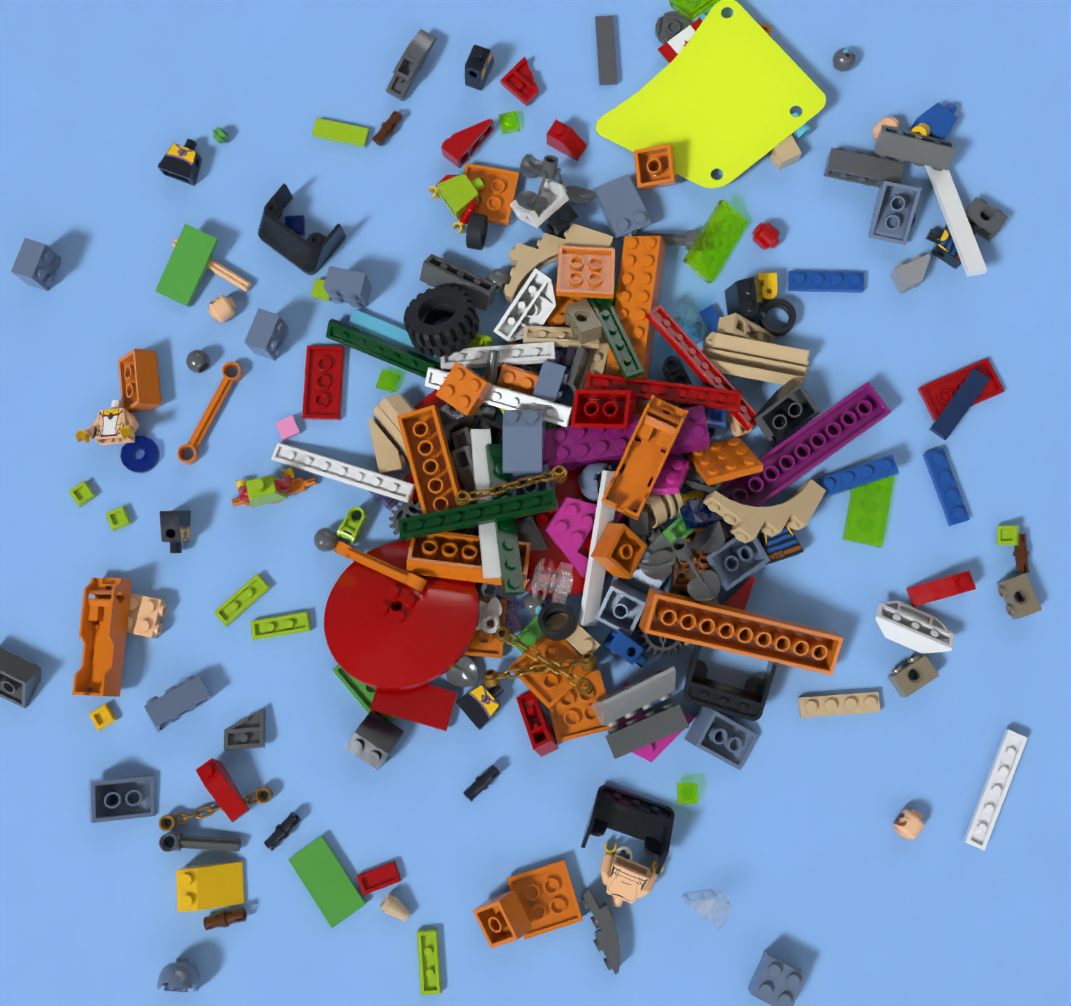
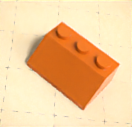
M134 348L118 360L121 400L123 408L130 413L153 410L160 406L162 401V395L159 390L160 377L157 369L158 358L156 357V351Z

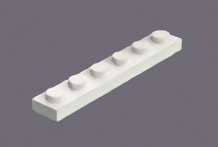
M554 342L463 348L462 351L454 352L451 356L443 355L441 357V369L450 370L455 362L464 364L468 368L487 367L489 350L500 352L498 366H502L504 363L508 365L543 363L544 360L555 362Z
M1009 729L1005 730L963 842L985 851L1028 739L1027 737Z

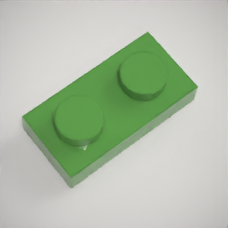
M688 508L662 533L672 543L678 538L685 539L703 521L691 508Z

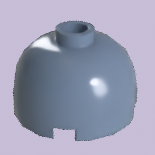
M595 462L587 465L582 473L579 474L578 483L581 492L586 498L598 501L602 470L613 471V468L608 466L609 464Z
M176 958V962L167 964L161 970L157 989L164 986V991L188 992L187 988H193V992H197L200 985L199 971L195 965L188 963L189 959Z

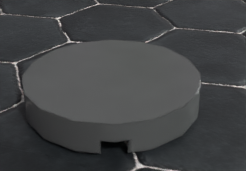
M670 11L664 13L662 17L658 18L655 25L656 37L664 45L691 25V23L680 12Z

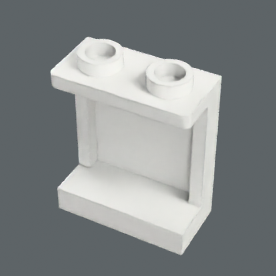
M546 178L542 194L540 195L548 199V204L544 209L530 211L519 206L516 200L510 203V206L518 219L537 228L565 204L569 198L563 184H558L552 179Z

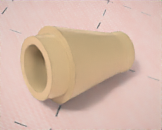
M388 894L380 905L383 913L398 918L403 922L407 920L411 913L395 895Z

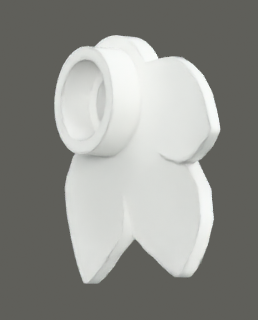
M493 597L488 604L480 600L477 630L483 629L484 632L492 634L500 627L499 617L502 613V606L496 597ZM489 620L494 621L493 627L487 626Z

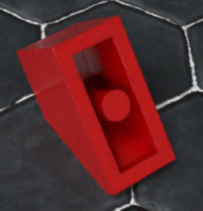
M557 119L546 134L547 145L576 161L579 160L587 147L571 127Z

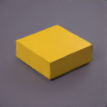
M104 704L89 714L98 731L117 721L109 704Z

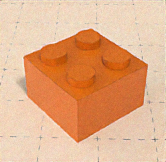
M671 144L634 150L637 187L641 191L678 185L674 147Z
M455 362L436 396L464 415L474 417L494 384L464 364Z
M608 523L591 557L614 577L631 579L647 545L625 524Z
M514 890L490 898L473 910L490 948L518 940L533 928Z

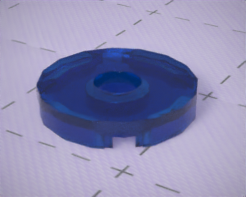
M135 436L134 443L123 445L120 457L123 465L128 470L135 473H145L156 466L159 461L160 451L158 445L152 439L146 436ZM139 450L144 451V456L141 459L136 458V453Z

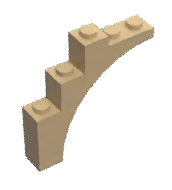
M571 223L570 228H566L563 238L544 233L543 237L538 239L536 248L517 242L515 248H512L509 254L511 265L514 267H512L510 272L511 281L505 285L503 292L506 301L510 303L514 301L535 268L540 270L550 263L558 261L559 245L611 248L614 236Z
M810 479L801 484L795 494L785 503L775 506L753 507L743 505L724 497L717 491L707 495L703 503L711 511L723 517L725 522L732 524L733 528L730 532L739 541L746 544L756 538L760 529L764 534L773 537L783 530L786 523L796 531L807 526L826 490Z

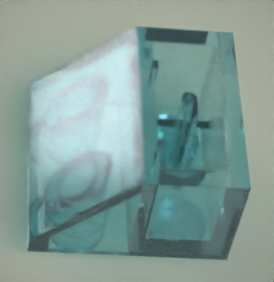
M685 301L668 312L695 344L701 342L710 334L694 302Z

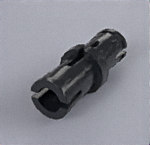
M492 764L481 776L475 778L476 781L463 792L464 795L472 802L480 792L489 788L488 785L501 774L500 771Z
M291 812L281 824L275 827L276 830L268 839L264 841L265 846L273 851L284 838L290 835V831L301 821L300 817Z

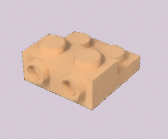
M131 594L127 633L157 639L162 630V617L167 611L166 601Z

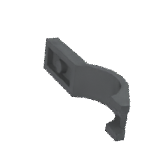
M581 347L577 348L566 384L573 390L574 394L575 389H579L590 356L586 349ZM571 413V417H570V421H569V425H568V426L571 425L572 413ZM552 423V426H551V427H552V428H561V427H565V426H561V425Z

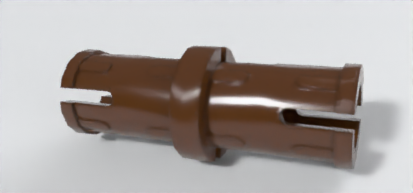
M393 111L388 120L381 124L380 130L372 138L378 146H382L389 135L394 133V129L403 119L402 115L397 111Z
M1019 533V546H1014L1015 551L1013 552L1016 561V573H1030L1028 565V555L1030 553L1027 551L1026 534Z
M245 908L234 911L225 910L220 914L204 917L205 930L222 926L226 928L230 924L244 922L247 920V912Z

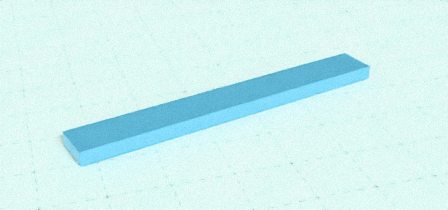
M354 309L347 325L441 363V357H436V355L431 357L427 356L426 353H420L413 346L406 330ZM486 367L470 368L480 376L486 373Z

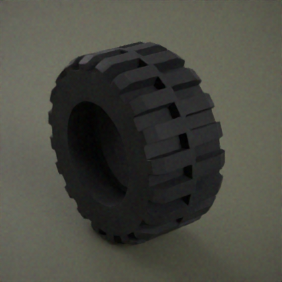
M445 285V287L435 286L434 289L429 288L426 289V292L419 293L416 299L410 301V306H407L403 321L413 346L420 353H426L427 356L431 357L434 355L436 357H443V355L451 356L454 352H460L463 350V347L469 346L471 340H474L476 337V332H478L480 326L479 317L473 300L466 291L455 286L452 288L450 285ZM451 317L441 324L433 325L440 319Z

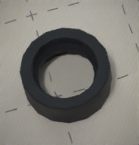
M477 213L470 215L466 232L467 248L483 249L488 229L487 215Z
M777 298L770 300L764 305L765 316L767 317L770 309L780 308L788 314L787 324L784 327L777 328L770 325L767 318L759 320L761 328L768 331L771 335L779 337L791 330L796 322L797 314L790 302Z
M561 601L549 603L538 614L539 627L547 639L553 641L567 639L576 629L577 620L575 614L567 603ZM564 613L568 616L569 619L562 628L549 629L546 625L547 620L554 614Z

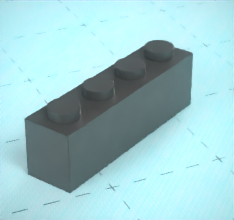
M884 125L881 126L874 146V153H877L880 157L886 158L890 156L900 162L910 161L917 166L927 165L937 171L949 169L956 151V144L954 142Z
M831 148L827 156L823 176L879 188L881 180L901 184L905 163L899 162L896 159H884L877 155H865L858 151L850 152L842 148Z
M433 254L423 262L420 281L429 286L445 287V285H450L452 288L455 286L466 291L472 298L474 306L484 311L493 303L498 285Z
M672 702L662 707L664 711L656 714L654 710L644 714L645 719L638 721L635 718L626 722L627 726L619 729L617 726L607 730L608 735L605 738L614 759L688 728L689 725L680 704L674 705Z

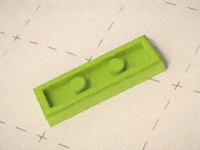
M316 118L312 135L315 138L365 148L370 131L369 128Z
M257 573L217 608L214 614L228 627L267 593L271 587Z
M308 611L250 621L252 639L254 641L311 631Z
M438 928L417 930L421 995L441 994Z

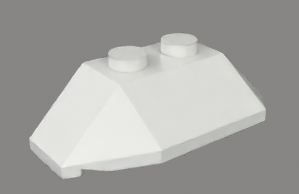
M535 268L493 332L506 341L511 342L523 339L524 326H542L556 306L551 278Z
M898 600L885 603L880 602L878 604L875 619L885 638L922 654L952 650L955 634L951 630L948 631L946 626L935 616Z

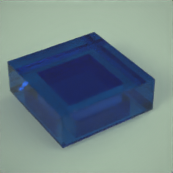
M304 215L285 216V225L298 235H305Z

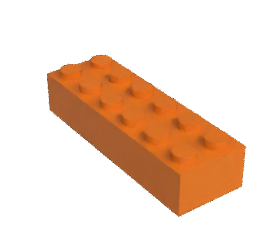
M432 405L398 415L397 419L422 513L427 514L457 508L455 496L460 491L438 408Z
M442 532L412 538L410 541L407 556V572L416 575L502 585L501 578H483L479 536ZM518 541L525 588L531 543Z

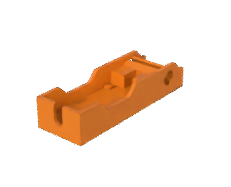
M654 395L651 396L626 447L619 466L601 500L603 505L638 521L689 412L688 410L685 411L678 406L670 405L664 400L656 398ZM623 465H626L622 475L619 474ZM651 477H653V481H652L650 487H648L647 485H648V483H649Z
M117 577L91 578V582L84 588L79 636L84 643L82 665L74 675L72 695L120 697L132 579ZM89 594H92L95 596V598L90 599L88 598Z

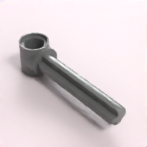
M688 230L687 235L633 232L631 236H661L666 245L686 246L685 249L689 251H703L704 231Z
M489 350L485 379L496 385L500 352ZM482 403L475 414V420L480 415L495 422L497 407Z
M173 830L160 838L159 846L165 852L180 851L181 848L238 852L241 849V840L183 836V832ZM168 836L174 838V846H170L167 843Z

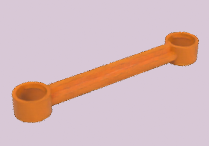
M231 361L223 366L222 374L224 377L188 444L179 447L177 456L185 464L191 465L198 461V448L233 383L243 378L244 372L238 363ZM234 366L238 367V374L233 378L228 377V370ZM188 448H193L194 456L190 460H184L183 452Z
M338 541L334 552L422 592L427 582L417 575L377 559L341 541Z

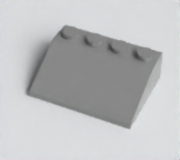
M675 667L659 670L592 703L591 705L601 726L607 725L611 727L619 723V718L625 716L627 719L635 715V710L641 707L643 710L654 705L653 701L657 699L664 701L670 698V693L675 691Z

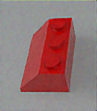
M575 389L570 427L628 429L635 418L637 396L631 390Z

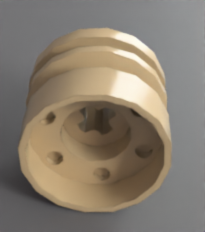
M651 492L643 508V511L648 513V526L656 528L665 523L667 519H672L676 515L681 514L684 510V504L680 493L653 495V492Z

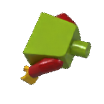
M465 174L445 175L436 184V187H429V192H435L432 198L439 199L441 197L456 220H460V222L453 224V229H457L460 225L458 234H463L466 231L465 224H468L470 215L475 212L478 206L479 194L477 191L482 189L484 184L479 177L470 182Z
M292 466L286 470H281L282 479L269 475L248 481L247 478H244L242 481L236 480L240 500L243 502L250 501L253 508L288 499L286 492L290 489L292 478L295 477Z

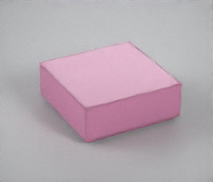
M293 415L275 423L283 441L301 434Z

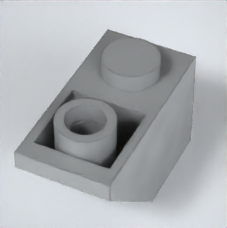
M929 254L923 257L918 255L912 258L911 262L907 264L902 262L894 267L895 270L890 276L900 294L916 288L923 281L931 258Z

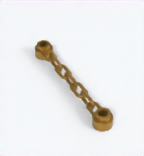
M558 465L552 471L521 478L506 484H498L487 489L472 492L459 491L455 496L456 506L471 505L472 501L528 487L543 481L553 480V482L561 484L567 480V470L563 466ZM551 474L552 477L546 479V475ZM527 480L528 484L521 485L520 482ZM502 487L501 491L495 492V488ZM476 494L477 497L471 498L470 495Z
M501 626L496 630V638L501 643H508L513 647L520 646L524 649L526 656L535 661L540 659L545 662L548 670L554 674L562 673L565 675L567 681L575 686L582 695L592 693L594 685L588 678H581L575 673L568 674L563 671V666L555 660L544 659L541 657V652L531 645L524 646L521 644L520 639L512 634L508 627ZM502 631H506V635L504 637L500 636V633ZM512 637L516 639V640H514V643H515V644H513L512 642H510V640L512 639ZM530 649L534 650L538 653L535 654L537 658H535L527 652H530ZM552 663H554L560 668H557V671H555L549 666H551ZM572 676L579 679L577 684L571 681L574 679ZM582 683H587L586 689H581Z
M585 653L580 659L557 661L559 664L569 662V666L563 667V670L581 666L583 670L588 671L597 667L596 657L592 653ZM545 663L532 665L527 668L507 669L503 672H496L490 669L484 672L483 680L486 687H493L500 683V679H513L528 674H542L550 670L546 668ZM552 663V665H551V666H556V667H551V668L554 669V670H557V668H560L559 666L555 665L554 663ZM543 666L542 671H536V667ZM517 671L518 675L510 676V672Z
M261 787L256 792L249 793L244 801L248 804L267 803L272 799L273 791L269 787ZM263 791L268 793L267 798L262 796ZM255 795L256 800L250 801L252 800L250 796ZM209 805L200 807L191 815L186 813L167 814L160 818L159 827L163 831H170L176 826L186 823L188 818H206L211 816L214 811L221 809V807L213 808ZM208 809L207 812H210L209 814L198 816L201 815V812L198 811ZM184 816L181 818L184 821L177 822V817ZM167 819H171V826L167 825Z

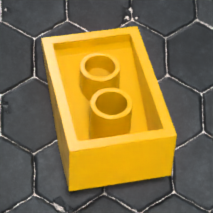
M243 861L185 866L176 870L178 912L198 911L245 903Z

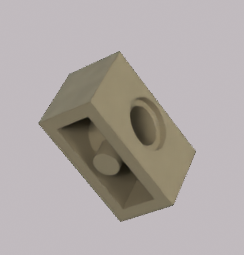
M587 299L565 305L564 321L566 325L571 327L572 335L574 338H577L580 345L601 338L602 324Z
M1026 573L997 583L998 593L1004 598L1006 611L1012 619H1019L1042 610ZM1016 592L1020 595L1019 602L1015 599Z
M916 654L907 660L908 664L905 666L899 665L891 670L892 674L888 676V679L900 697H908L940 676L926 655L918 656ZM911 669L916 674L914 680H911L908 675Z

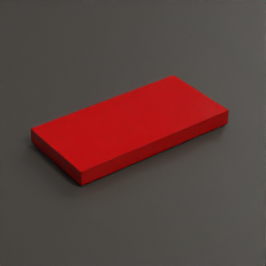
M307 345L303 419L341 420L344 346Z
M988 358L918 388L933 421L937 419L972 369L977 370L990 380L971 406L1005 392Z
M430 684L405 690H383L376 688L370 710L446 731L457 692Z

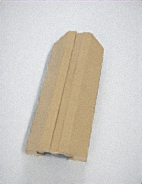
M713 331L704 339L702 350L723 374L785 385L791 379L803 385L811 350Z
M395 394L384 397L373 408V419L408 460L397 416L415 411V409L403 395ZM450 452L451 458H452V461H453V465H454V469H455V472H456V476H457V475H458V471H457V468H456V465H455V462H454V459H453V455H452V453Z

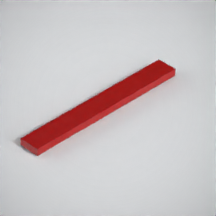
M660 304L645 316L707 387L737 391ZM741 396L740 411L729 412L748 431L756 424L753 417L757 412Z
M587 372L585 390H631L637 396V399L650 400L651 396L654 395L656 398L667 403L689 406L703 405L704 408L735 412L740 411L742 391L640 378L625 381L624 376Z

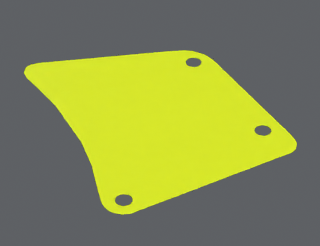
M720 0L711 8L691 40L674 60L637 93L604 114L597 121L596 131L602 137L632 152L637 149L671 144L674 147L677 175L705 188H718L732 182L820 112L826 104V96L737 1ZM730 7L733 10V15L730 18L722 17L721 11L723 8ZM793 106H800L802 108V114L799 117H793L790 114V109ZM717 168L722 170L723 177L721 179L714 180L711 177L712 170Z

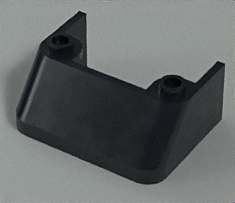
M283 183L264 207L258 236L262 242L307 275H314L344 241L346 235L342 226L337 224L327 237L315 232L310 234L305 240L280 222L278 219L282 216L284 208L293 199L287 185Z
M695 644L683 690L685 699L690 703L745 720L756 721L760 719L777 665L774 662L768 661L764 678L751 677L745 682L744 689H740L706 678L708 672L707 665L698 659L702 646Z
M602 785L598 788L581 847L585 848L590 835L599 837L605 834L607 828L643 840L646 853L658 858L655 873L659 874L669 853L675 813L669 806L609 785Z

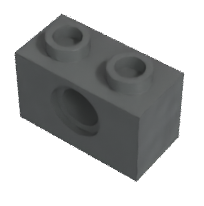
M977 197L965 210L971 229L989 242L1008 218L1001 210L991 207L985 200Z

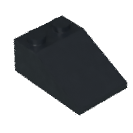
M791 379L772 395L753 419L772 447L775 448L820 414V411L802 384Z
M446 404L438 410L451 452L455 450L451 433L466 427L472 428L475 420L473 417L464 415L450 404Z

